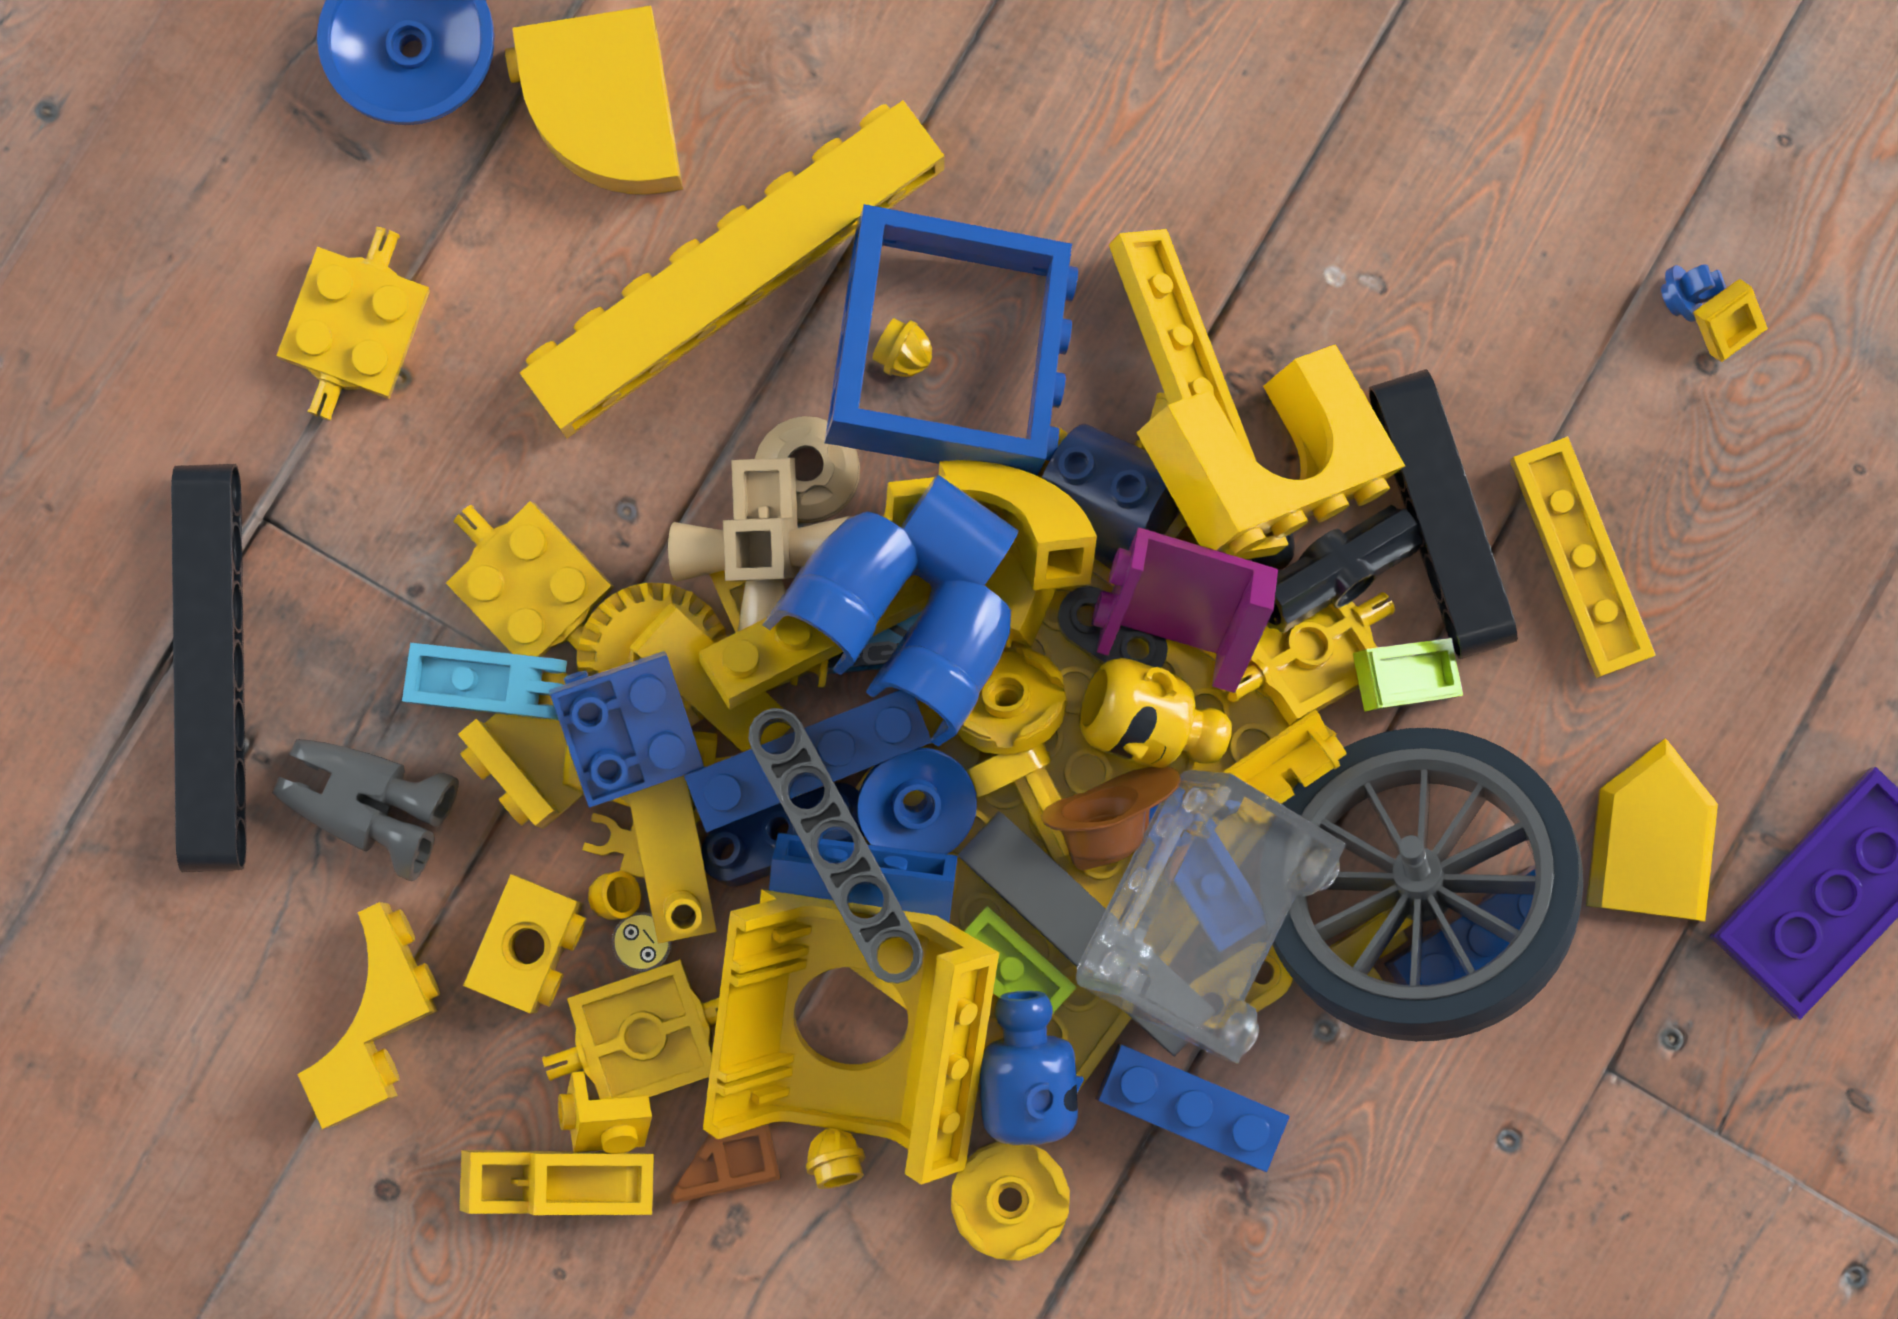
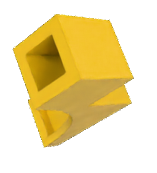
M378 902L357 912L367 942L368 975L362 1002L352 1024L337 1045L327 1055L311 1067L297 1074L322 1129L334 1127L398 1096L393 1086L394 1083L400 1081L396 1066L385 1048L377 1051L374 1041L438 1012L433 998L440 995L436 980L426 963L417 966L408 944L415 941L412 928L403 911L398 909L393 912L388 903Z

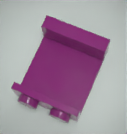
M1138 527L1129 550L1119 548L1115 555L1109 576V583L1114 584L1112 592L1102 590L1094 609L1091 624L1101 628L1097 652L1109 655L1121 625L1216 653L1212 687L1235 693L1273 612L1278 569Z

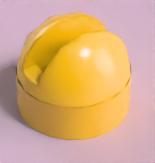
M615 871L604 873L597 877L590 885L588 901L590 908L597 916L608 920L624 919L632 916L637 911L641 901V890L637 880L628 872Z

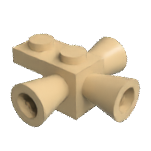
M795 458L731 460L734 520H723V530L673 522L670 527L668 558L674 581H682L725 570V581L746 580L738 631L768 617L777 602L785 594L782 579L795 578L799 573V567L805 565L824 540L845 520L851 518V516H846L798 528Z

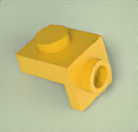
M584 1071L571 1072L567 1094H559L560 1129L562 1131L570 1130L574 1153L604 1150L611 1154H621L631 1151L635 1147H645L652 1119L649 1096L589 1100Z

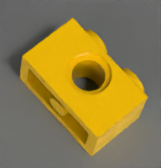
M510 874L463 986L530 1014L537 1013L541 1004L550 1007L563 978V973L555 970L563 950L566 948L574 951L587 921V918L579 915L583 903ZM528 929L536 930L544 940L542 956L531 964H526L519 960L514 949L516 938L520 933Z

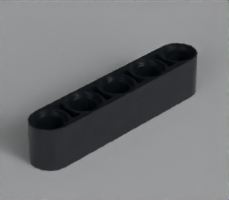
M1427 369L1370 386L1368 391L1371 407L1405 464L1402 469L1394 474L1405 509L1418 523L1419 536L1423 541L1419 551L1448 638H1452L1456 656L1459 659H1463L1517 642L1518 633L1515 619L1431 374Z

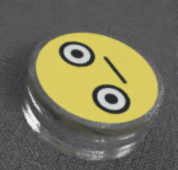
M637 912L628 918L622 919L615 927L612 935V949L615 957L624 967L633 971L646 972L660 967L666 962L672 951L673 941L658 944L651 913Z

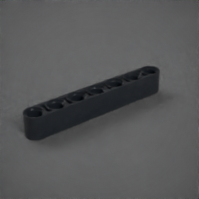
M236 464L174 466L171 480L175 833L177 863L181 872L243 870L246 862L247 837L242 493L240 473Z

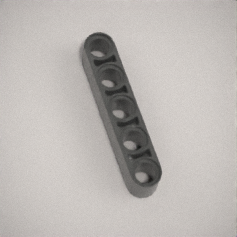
M772 708L763 711L754 718L749 728L748 739L751 749L870 969L878 978L887 983L895 984L909 981L918 974L923 964V950L917 935L802 723L793 713L785 709ZM777 722L791 726L795 732V741L792 747L787 752L779 755L766 752L761 745V736L764 730L770 724ZM804 776H813L819 779L825 788L824 797L821 802L810 809H801L795 806L790 798V789L793 783ZM833 830H843L849 833L854 841V850L851 856L845 862L838 864L825 861L819 852V844L822 837ZM862 884H872L878 887L884 897L883 907L880 912L868 919L853 915L848 905L850 893L854 888ZM891 938H901L907 941L914 953L910 967L904 972L897 974L883 970L877 958L881 944Z
M998 811L958 854L959 858L1174 1057L1215 1014V1011L1205 1000L1001 812Z

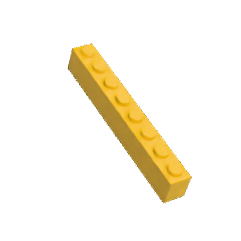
M904 100L891 109L887 104H883L872 110L860 121V131L844 142L838 137L824 144L813 154L811 159L814 163L796 176L792 171L779 176L764 190L767 197L749 210L745 205L733 209L717 223L718 232L701 244L698 239L685 243L670 256L669 261L672 263L670 266L654 277L650 273L637 277L622 290L621 294L624 298L606 311L602 307L591 310L574 324L573 328L576 332L559 345L554 341L547 342L526 358L525 362L528 364V367L519 373L566 439L854 235L864 204L890 209L944 171V154Z

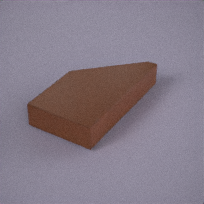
M770 1124L719 1140L708 1134L694 1159L670 1194L672 1204L780 1180L781 1175Z

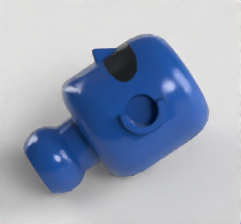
M1015 991L1002 994L999 997L995 1006V1016L998 1024L1003 1028V1038L990 1043L983 1053L979 1078L982 1120L988 1135L1005 1144L1037 1145L1055 1142L1065 1138L1077 1123V1093L1084 1079L1082 1076L1076 1075L1075 1053L1071 1043L1059 1037L1047 1035V1025L1052 1019L1053 1008L1048 996L1040 991Z

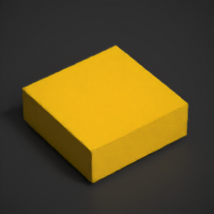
M1740 278L1693 312L1709 354L1720 362L1726 360L1768 329L1752 286Z

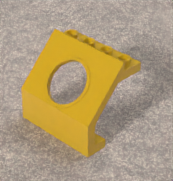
M761 889L760 904L730 911L703 1130L719 1140L773 1122H792L884 1137L899 1143L908 1149L905 1174L921 1185L965 1170L999 952L936 915L903 911L917 935L923 950V964L918 974L909 981L900 984L891 983L901 995L908 1014L906 1032L899 1044L880 1059L863 1064L836 1062L817 1053L804 1040L796 1023L795 1003L802 989L813 978L823 972L842 967L872 970L833 900ZM848 902L850 911L859 918L868 919L874 917L882 908ZM891 938L881 944L877 958L883 970L897 974L904 972L910 967L914 953L907 941L901 938Z

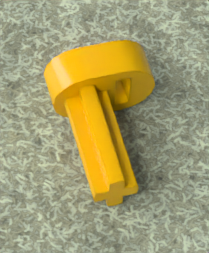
M1044 743L1030 751L1009 755L995 754L966 769L974 785L977 798L1013 782L1050 858L1056 860L1069 854L1062 832L1044 825L1041 819V814L1046 807L1061 800L1045 765L1052 762V759Z

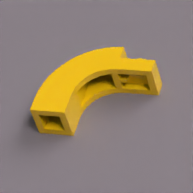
M972 460L940 461L938 475L1019 530L1008 552L1021 564L1033 591L1091 584L1097 535L1084 511L1068 494L1043 478L1010 466ZM935 477L888 482L885 518L901 527Z

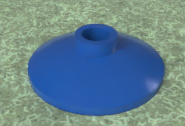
M917 748L875 765L865 777L857 798L858 821L864 836L871 845L948 854L959 846L972 828L977 810L976 791L967 771L951 756L930 748ZM918 790L924 793V798L918 805L908 806L903 803L905 795L911 791Z

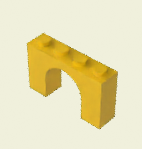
M1336 344L1294 359L1263 386L1298 450L1301 469L1299 480L1275 475L1258 464L1249 455L1211 389L1167 405L1136 432L1199 546L1219 552L1230 549L1234 556H1239L1265 541V534L1273 532L1276 539H1281L1307 524V517L1314 515L1318 522H1323L1345 510L1349 506L1348 501L1355 499L1357 504L1362 506L1377 499L1390 489L1386 480L1402 469L1405 464Z

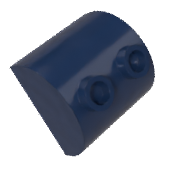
M1081 424L1075 427L1063 439L1051 457L1042 476L1043 479L1068 494L1084 511L1097 535L1094 559L1111 567L1119 548L1129 550L1138 527L1165 535L1179 511L1146 450L1088 424Z

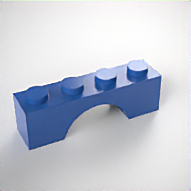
M902 690L804 728L833 782L932 743L915 697ZM795 732L762 744V748L770 754L779 755L785 753L792 747L795 741ZM752 749L684 775L706 832L781 803ZM813 776L801 777L793 783L790 789V798L824 785Z

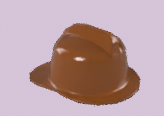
M1168 766L1165 768L1145 767L1135 769L1084 793L1054 802L1045 808L1041 814V819L1044 825L1062 832L1071 861L1077 869L1088 870L1118 862L1130 856L1140 847L1149 829L1150 809L1166 800L1178 788L1181 778L1176 769Z

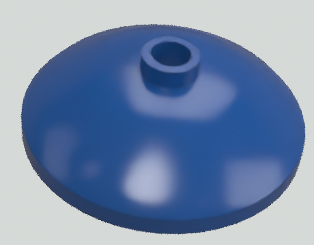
M326 0L317 28V45L320 61L328 80L336 92L346 103L363 115L394 125H417L443 118L461 107L482 84L489 70L494 52V24L486 0ZM417 41L422 44V50L417 56L406 57L403 55V48L407 43Z

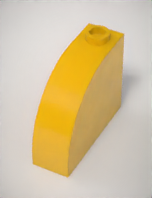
M651 5L512 28L515 47L505 48L511 83L521 82L525 103L542 140L551 153L566 168L589 183L619 193L647 195L683 190L657 26Z

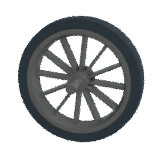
M1426 727L1405 728L1369 736L1343 747L1346 755L1338 760L1340 767L1330 770L1307 787H1304L1300 782L1297 783L1293 788L1295 795L1283 802L1266 838L1260 868L1261 903L1267 932L1280 961L1304 993L1319 1007L1336 1019L1356 1029L1380 1037L1414 1042L1446 1040L1481 1031L1511 1016L1530 1002L1557 972L1568 953L1580 916L1583 895V866L1573 828L1560 801L1549 785L1522 759L1495 743L1464 732ZM1421 784L1418 837L1409 835L1401 839L1376 794L1399 786ZM1430 784L1447 785L1471 792V795L1433 851L1427 849ZM1368 798L1399 855L1394 859L1336 826L1335 823L1351 808ZM1486 800L1499 808L1515 824L1446 859ZM1324 837L1387 873L1310 870L1317 850ZM1524 841L1527 842L1531 850L1536 876L1460 874ZM1308 889L1381 891L1316 925L1311 920L1308 905ZM1455 893L1533 895L1527 917L1520 930ZM1394 907L1353 967L1340 959L1324 942ZM1450 908L1510 944L1497 957L1475 971L1446 920L1444 913ZM1406 917L1413 920L1410 985L1394 984L1368 976V973ZM1435 919L1466 975L1444 983L1420 985L1423 922Z

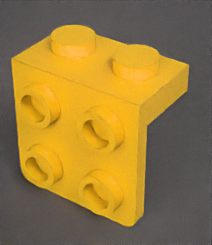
M544 672L541 681L565 685L564 678L568 674ZM539 695L538 705H553L551 696ZM495 714L485 723L475 719L458 733L468 746L460 753L463 759L482 780H485L492 774L506 791L499 798V801L521 826L530 820L536 827L544 829L584 795L583 791L562 784L566 740L559 720Z

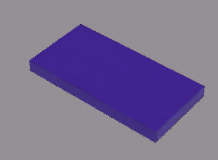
M1877 767L1870 768L1709 936L1795 1020H1801L1898 918V787Z

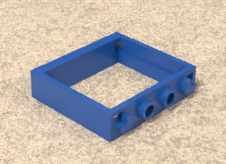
M864 204L855 229L824 443L939 464L940 461L951 460L990 462L1017 468L1037 476L1045 460L1050 461L1057 449L1059 440V428L1050 426L1052 407L1059 408L1061 405L1066 381V374L1057 372L1059 354L1065 355L1067 353L1072 331V320L1063 319L1065 301L1072 302L1078 281V267L1069 266L1072 243ZM882 246L1046 276L1026 439L859 408Z

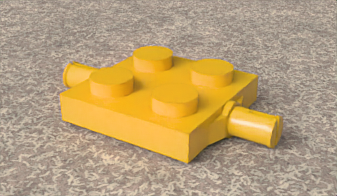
M376 227L366 259L362 257L348 258L317 247L276 355L279 360L307 369L314 377L320 380L307 412L316 417L320 413L321 418L328 421L332 419V414L342 389H362L390 399L430 292L429 287L402 278L388 267L400 235L389 230L387 235L386 229L382 227Z
M529 501L508 523L495 529L474 509L473 505L463 509L462 512L477 529L465 516L460 514L455 517L453 522L477 546L474 548L469 561L446 584L512 654L543 657L551 648L567 641L577 650L583 627L590 617L593 608L614 588L610 581L534 502Z
M1380 592L1377 596L1359 606L1350 602L1343 607L1335 608L1331 604L1283 634L1277 629H1269L1266 625L1236 692H1230L1227 695V699L1231 702H1236L1239 698L1260 687L1273 700L1289 726H1292L1315 709L1318 712L1359 689L1353 653L1378 648L1374 643L1370 626L1394 614L1395 607L1392 600L1384 604L1389 596L1384 592Z
M682 960L648 970L567 998L576 1026V1046L542 1057L544 1067L568 1061L565 1065L546 1071L550 1081L584 1069V1072L595 1084L599 1099L637 1096L652 1097L709 1077L713 1052L710 1045V1026L716 1024L719 997L702 1003V1000L691 988Z

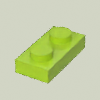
M988 906L964 931L999 952L993 994L998 998L1002 994L1009 992L1040 991L1048 996L1054 1013L1077 988Z

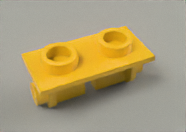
M1315 709L1216 777L1238 816H1242L1246 822L1255 816L1261 820L1266 817L1265 814L1295 795L1288 783L1297 778L1304 787H1307L1330 770L1340 767L1338 760L1346 755V751L1334 735H1329L1319 713Z

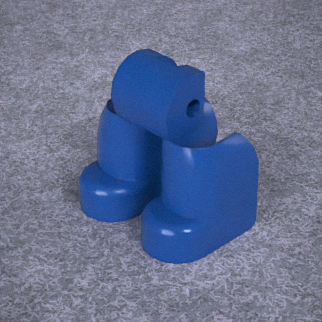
M937 475L901 527L889 519L869 511L862 512L845 520L814 551L785 594L777 602L763 623V626L771 630L784 616H791L818 629L833 640L844 652L833 668L835 672L841 675L855 663L873 636L876 624L905 582L913 575L919 576L928 582L931 586V592L925 607L915 623L908 629L890 658L882 666L866 690V693L874 698L885 688L893 687L914 696L928 705L944 719L931 738L932 743L940 746L956 736L978 701L979 692L998 664L1009 638L1011 610L998 595L984 585L1008 552L1019 530L946 479Z

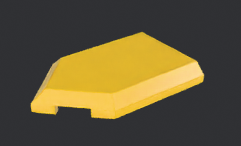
M1666 738L1599 789L1586 906L1705 922L1718 803Z

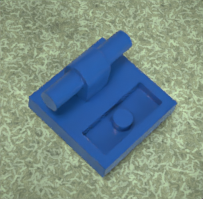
M665 651L592 676H588L587 671L573 673L564 678L565 685L549 690L589 808L704 768Z

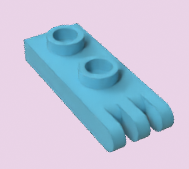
M410 643L402 701L409 704L559 720L554 705H538L539 695L550 696V689L564 685L541 681L543 671L552 674L566 673L567 661Z

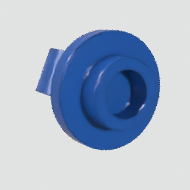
M1706 264L1695 267L1688 272L1682 267L1675 265L1666 270V283L1661 286V293L1666 306L1673 315H1682L1689 322L1696 321L1693 312L1701 307L1703 302H1708L1726 289V285L1721 271L1717 269L1710 272Z

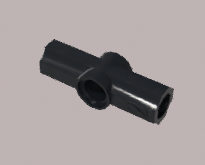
M1390 505L1345 533L1338 528L1318 538L1302 553L1298 561L1278 571L1274 608L1267 623L1268 628L1277 629L1283 634L1331 604L1335 608H1340L1358 598L1373 584L1378 575L1406 558L1411 557L1419 550L1423 541L1419 536L1418 523L1405 508L1398 509Z

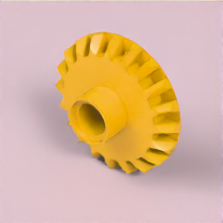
M666 583L633 585L606 598L588 618L579 638L577 671H587L588 676H592L641 659L629 647L669 604L678 608L714 643L727 638L725 627L719 621L713 609L693 592ZM681 696L690 726H693L704 717Z

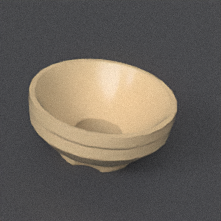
M802 416L778 424L765 436L755 456V459L790 458L796 450L801 448L814 449L822 456L824 462L823 470L817 478L811 481H799L796 479L797 523L821 522L837 515L849 504L855 495L860 479V463L856 449L825 444L827 420L818 417Z

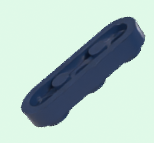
M834 783L864 837L857 816L859 791L846 783ZM821 787L794 797L791 801L801 809L813 808L823 799L825 788ZM776 804L712 830L705 838L701 847L705 871L721 884L730 887L742 886L769 876L777 841L775 839L777 829L781 825L788 823L789 829L787 834L798 836L782 804ZM843 830L829 831L822 837V839L854 843L850 834ZM729 844H734L733 854L728 859L722 860L721 855L725 847Z

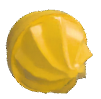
M893 318L880 337L872 359L884 365V372L890 376L912 377L930 365L932 360L931 341L918 326V323L910 320L905 324Z
M828 1128L819 1133L810 1143L806 1169L809 1175L815 1176L817 1188H836L853 1183L864 1176L861 1162L866 1157L864 1150L858 1147L851 1133Z

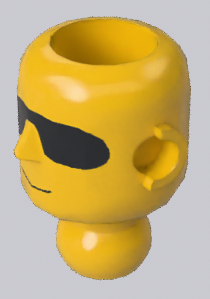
M1126 658L1108 660L1096 670L1084 693L1079 716L1082 735L1092 747L1108 754L1156 768L1169 766L1178 758L1182 750L1186 751L1195 762L1201 764L1217 762L1222 758L1229 745L1232 725L1231 721L1221 710L1215 708L1195 709L1193 690L1183 678L1170 673L1164 668L1152 667Z

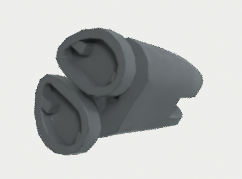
M296 739L289 755L303 761L307 766L315 770L320 768L331 773V776L322 794L310 790V786L301 782H291L282 777H278L272 793L302 817L362 851H368L377 841L389 851L396 874L406 880L415 881L423 872L434 846V834L420 826L389 817L391 808L395 806L408 812L415 818L437 827L443 823L452 808L457 796L459 780L449 774L438 773L421 782L403 780L405 773L404 765L327 742Z

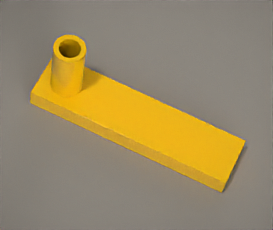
M684 775L628 794L658 944L717 932L689 788Z

